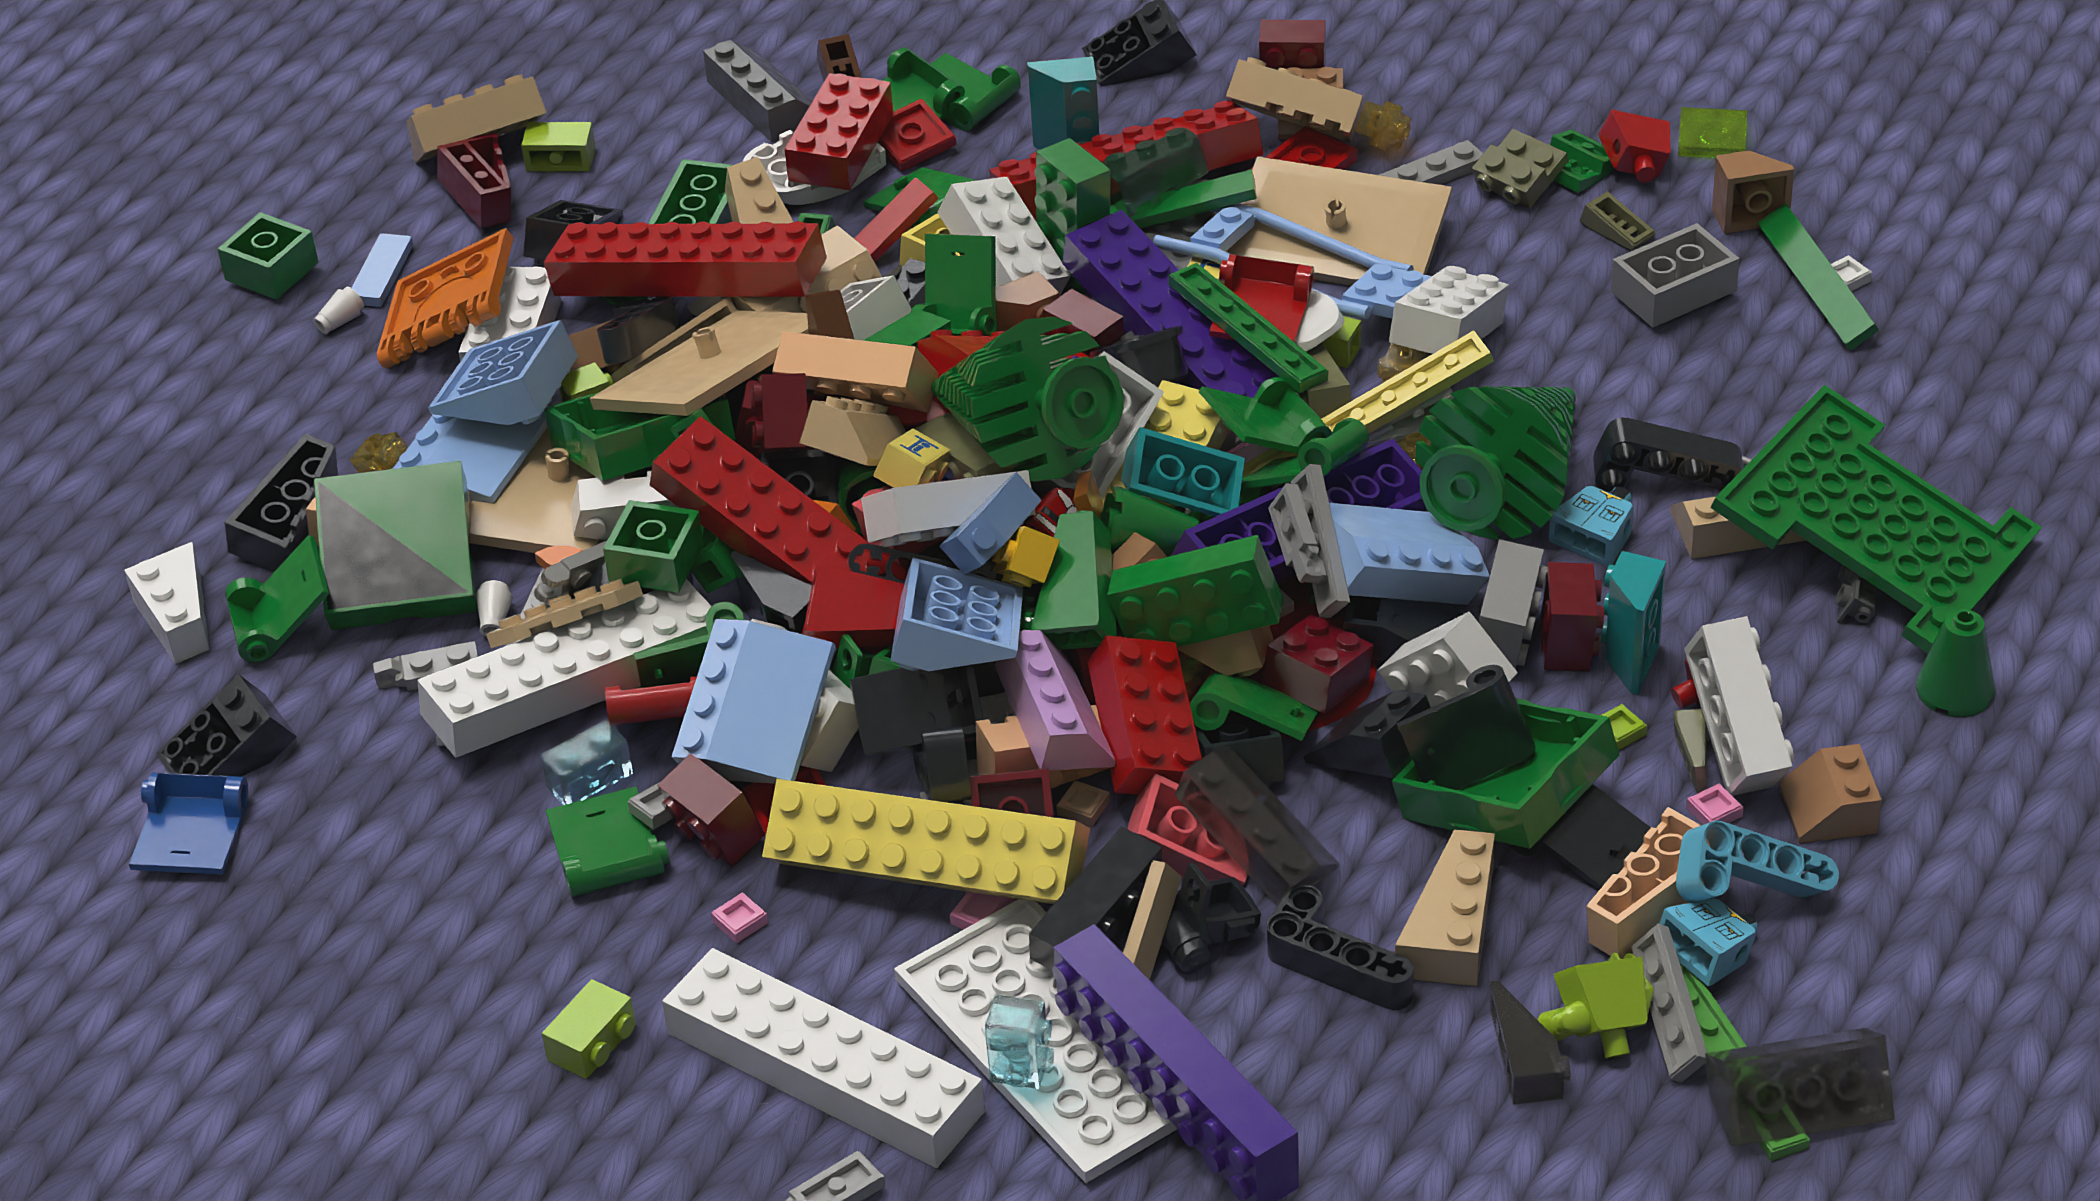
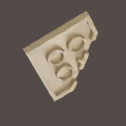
M618 579L601 585L600 592H597L595 586L574 593L575 599H571L569 593L548 600L549 608H546L545 604H541L524 610L525 618L523 619L518 614L498 621L500 628L486 634L490 647L494 648L516 642L533 634L582 619L584 616L602 610L605 611L643 595L639 581L623 585L622 580Z

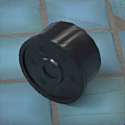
M1180 326L1166 328L1089 352L1090 357L1093 358L1105 351L1156 387H1159L1162 380L1179 384V381L1187 378L1189 373L1178 335L1182 334Z

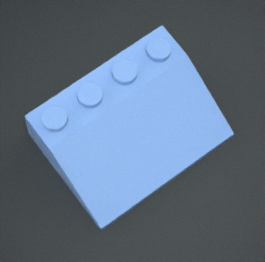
M558 320L469 349L428 407L430 413L503 425H511L521 421L523 424H529L538 420L542 416V412L547 404L552 401L551 398L556 390L561 387V382L565 376L570 373V368L578 357L562 321Z
M544 410L542 416L532 423L523 424L521 421L511 425L432 414L423 429L416 434V438L408 449L400 456L393 469L461 461L467 479L470 503L472 500L494 503L546 430L547 422Z
M1329 503L1349 595L1468 605L1490 578L1478 547L1458 530H1453L1438 522L1430 512Z
M912 557L900 597L890 661L898 663L899 666L907 670L916 671L922 669L934 671L1016 658L1023 587L972 573L964 575L961 570Z
M715 619L672 758L680 764L692 753L728 781L776 784L777 779L795 781L836 645L833 642L753 621Z

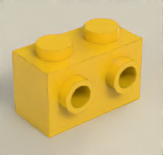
M1026 526L1019 527L1009 540L992 556V561L996 562L993 571L1003 575L1002 582L1019 587L1031 588L1032 584L1045 583L1060 540Z

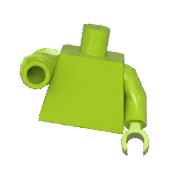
M1613 952L1608 961L1576 965L1554 973V979L1565 1007L1542 1012L1533 1024V1032L1536 1038L1542 1042L1554 1044L1574 1034L1579 1038L1600 1035L1606 1059L1630 1054L1625 1031L1647 1023V1015L1654 994L1653 986L1644 976L1642 956L1636 957L1634 954L1627 953L1623 959H1620L1618 953Z

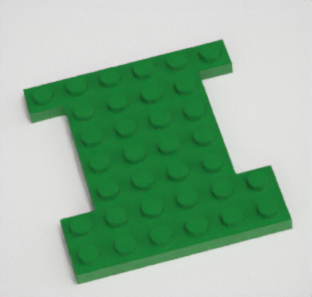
M1823 385L1715 497L1710 508L1772 550L1792 530L1915 612L1916 615L1906 625L1901 636L1928 654L1945 617L1954 610L1969 609L1973 611L2034 541L2042 527L2012 507L2004 513L1994 526L1871 446L1881 435L1885 424L1826 385Z

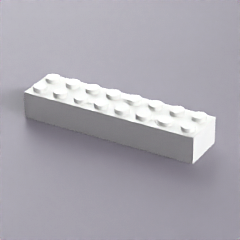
M687 579L679 593L662 590L651 591L619 606L596 612L582 619L539 633L418 679L420 715L454 757L457 758L606 700L605 687L621 686V690L640 687L634 653L708 635L705 619L708 610L712 606Z
M714 948L662 1000L668 1034L935 1168H938L985 1113L981 1078Z

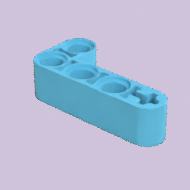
M1715 820L1690 829L1683 835L1676 876V888L1679 895L1689 903L1701 902L1724 894L1729 887L1731 876L1786 894L1806 898L1833 889L1839 879V870L1836 863L1826 855Z

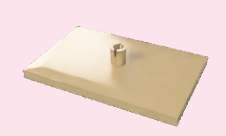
M1257 157L1252 170L1255 178L1257 198L1240 204L1263 209L1381 259L1413 265L1414 271H1419L1423 275L1427 274L1452 198V187ZM1254 221L1255 226L1226 251L1234 255L1314 266V280L1352 286L1370 269L1257 221Z
M736 310L710 327L697 330L690 339L591 397L590 401L593 410L689 416L775 363L782 331L809 334L807 313Z
M547 427L494 503L471 501L469 505L471 523L469 543L536 553L552 546H572L586 550L605 542L603 539L573 536L571 504L577 482L581 479L597 477L568 459L569 453L565 449L552 448ZM642 469L624 474L625 479L638 478Z

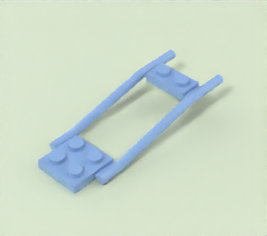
M1234 204L1211 210V212H1216L1217 214L1190 237L1191 242L1156 235L1153 239V243L1161 250L1221 264L1222 260L1228 261L1230 253L1226 251L1255 226L1254 221L1260 222L1370 268L1342 295V300L1328 295L1335 301L1341 314L1368 320L1371 314L1393 318L1395 302L1432 277L1423 275L1419 271H1414L1413 265L1381 259L1263 209L1242 204Z

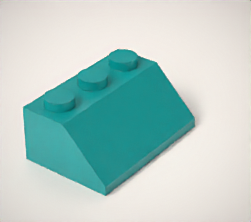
M1093 57L1027 62L1033 147L1041 150L1068 138L1083 144L1092 141V137L1100 135L1097 79Z
M1139 427L1126 449L1121 481L1127 490L1139 495L1216 517L1237 508L1239 505L1245 458Z
M1621 551L1616 564H1610L1605 574L1604 586L1609 588V592L1605 597L1603 606L1604 615L1608 616V619L1602 629L1601 642L1606 643L1605 660L1629 692L1639 695L1661 643L1666 561Z

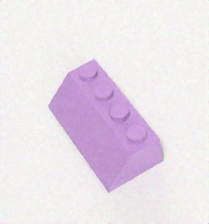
M1041 630L1019 631L1016 658L996 661L995 669L1039 769L1049 768L1050 771L1114 767L1116 763L1114 755L1069 658Z

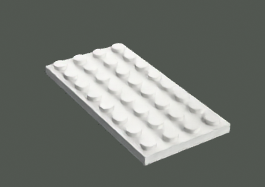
M1018 899L894 968L895 979L1085 1183H1088L1177 1130V1128L1169 1119H1162L1156 1112L1153 1102L1144 1093L1140 1094L1135 1091L1129 1082L1128 1076L1119 1066L1113 1067L1106 1059L1100 1046L1095 1041H1088L1081 1032L1079 1024L1070 1015L1065 1016L1059 1010L1055 1001L1057 986L1053 971L1030 959L1029 933L1047 912L1037 902Z

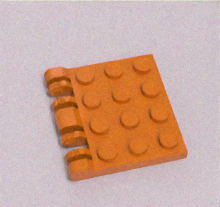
M507 228L397 281L377 350V359L383 368L388 369L399 364L400 361L409 359L413 348L421 353L426 351L428 346L434 347L453 338L455 333L458 335L465 332L468 326L467 319L475 327L484 321H489L500 315V290L514 239Z

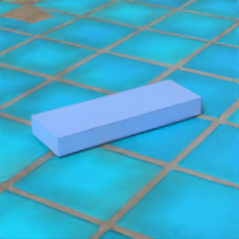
M380 233L352 286V289L363 300L364 306L382 307L413 247L412 236Z

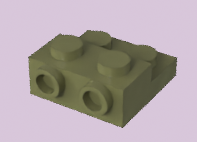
M1512 129L1498 147L1492 144L1472 167L1475 182L1482 190L1486 192L1493 191L1503 196L1512 204L1517 205L1519 203L1531 209L1569 160L1566 152Z

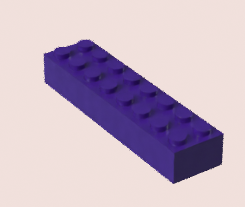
M1122 209L1065 235L1062 264L1099 304L1123 316L1124 331L1126 333L1132 331L1135 336H1142L1166 328L1180 326L1182 334L1178 335L1189 373L1187 378L1179 381V385L1198 390L1203 386L1254 398L1263 382L1279 377L1236 340L1209 336V330L1213 321L1168 285L1169 274L1179 269Z
M1390 439L1355 455L1323 476L1329 503L1427 512L1420 494V474L1422 470L1394 439ZM1282 488L1184 530L1171 556L1258 535L1277 585L1296 577L1297 574L1294 568L1286 566L1268 509Z
M1095 924L1053 947L1055 966H1053L1052 971L1056 979L1057 994H1055V1001L1059 1010L1065 1016L1070 1015L1079 1024L1081 1032L1088 1041H1095L1100 1046L1106 1059L1113 1067L1119 1066L1128 1076L1129 1082L1135 1091L1140 1094L1144 1093L1153 1102L1156 1112L1162 1119H1169L1178 1129L1182 1140L1188 1146H1194L1203 1155L1209 1169L1215 1174L1220 1173L1228 1181L1232 1192L1240 1201H1278L1299 1188L1298 1132Z

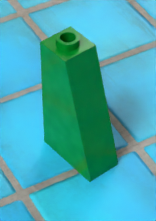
M1082 510L1076 513L1060 514L1054 538L1060 541L1045 583H1042L1031 631L1041 630L1060 650L1098 647L1106 635L1117 636L1116 616L1107 596L1113 571L1110 531L1093 511Z

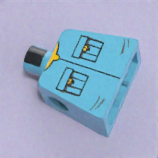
M1594 486L1585 487L1560 505L1557 511L1553 510V517L1550 519L1549 542L1608 567L1610 564H1613L1632 532L1634 506L1631 503V494L1623 487H1615L1610 493Z
M1714 898L1667 907L1664 909L1659 923L1669 927L1679 962L1707 986L1713 985L1745 964L1758 928L1757 921L1751 913L1743 912L1736 914L1722 901Z

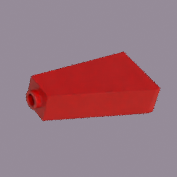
M818 564L812 581L802 634L833 642L836 648H839L841 635L848 634L857 647L893 645L904 583Z

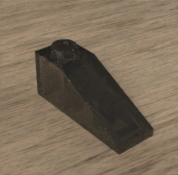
M1491 981L1489 1010L1513 1105L1563 1099L1564 1081L1571 1080L1568 1056L1560 1055L1556 1038L1499 981Z

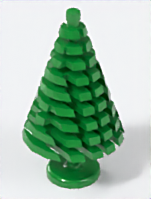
M1057 317L1033 318L1022 321L985 344L983 348L972 353L956 364V366L943 373L931 385L932 394L938 398L946 409H949L959 424L970 432L975 441L1001 468L1024 461L1025 464L1014 467V471L1028 470L1030 481L1034 482L1062 479L1087 464L1101 447L1098 445L1107 441L1117 429L1124 410L1123 390L1117 375L1111 370L1106 356L1065 358L1100 346L1087 331L1071 334L1059 333L1051 336L1040 335L1073 324V322ZM1065 446H1069L1074 449L1065 450Z
M1483 386L1480 388L1467 387L1449 393L1454 397L1452 400L1448 398L1440 399L1429 410L1433 415L1425 416L1418 432L1431 441V446L1424 441L1416 442L1415 462L1423 468L1420 474V494L1426 509L1438 522L1453 530L1470 532L1478 537L1499 540L1498 532L1489 526L1490 523L1496 525L1512 539L1532 533V526L1527 522L1532 521L1541 528L1553 517L1554 511L1551 508L1557 511L1564 497V487L1567 485L1569 451L1571 448L1570 440L1572 437L1573 414L1576 401L1574 391L1568 387Z

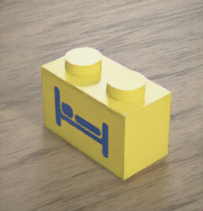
M912 428L887 444L873 476L893 488L934 483L935 481L940 482L949 467L946 458L950 449Z

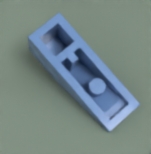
M1016 472L939 547L965 575L981 567L1009 540L1041 502V499Z

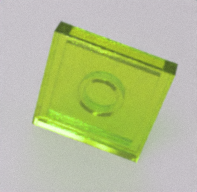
M1681 107L1678 156L1716 158V155L1745 151L1748 110Z

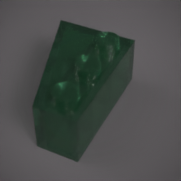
M1175 128L1168 131L1165 137L1158 140H1146L1138 143L1135 146L1136 149L1126 153L1118 152L1107 156L1102 163L1111 170L1110 204L1118 210L1122 209L1131 218L1137 214L1136 207L1149 200L1150 204L1154 205L1161 200L1160 193L1170 187H1173L1174 190H1179L1208 173L1200 141L1196 134L1187 128Z

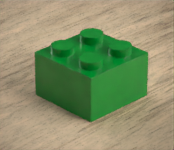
M261 212L217 248L226 281L276 300L319 263L311 230Z
M629 500L603 548L608 581L621 579L624 585L639 581L640 587L679 593L704 545L699 511Z

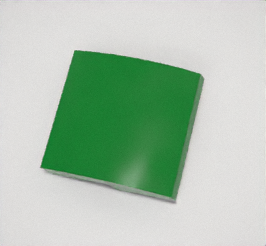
M1573 129L1552 136L1550 145L1566 152L1569 160L1554 179V181L1578 193L1595 185L1615 169L1601 143Z

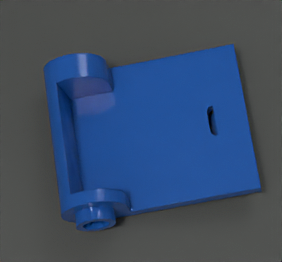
M151 773L149 779L144 780L141 787V800L143 803H147L148 816L129 862L130 870L223 875L247 809L248 782L246 777Z

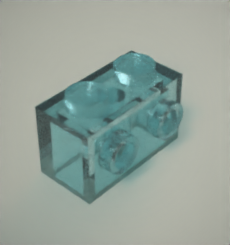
M607 720L541 754L547 788L563 805L585 800L633 774L627 740L613 726H609Z
M995 994L985 1024L990 1082L1007 1084L1013 1087L1039 1089L1044 1073H1051L1054 1062V1048H1048V1044L1051 1039L1052 1021L1046 1020L1045 1002Z

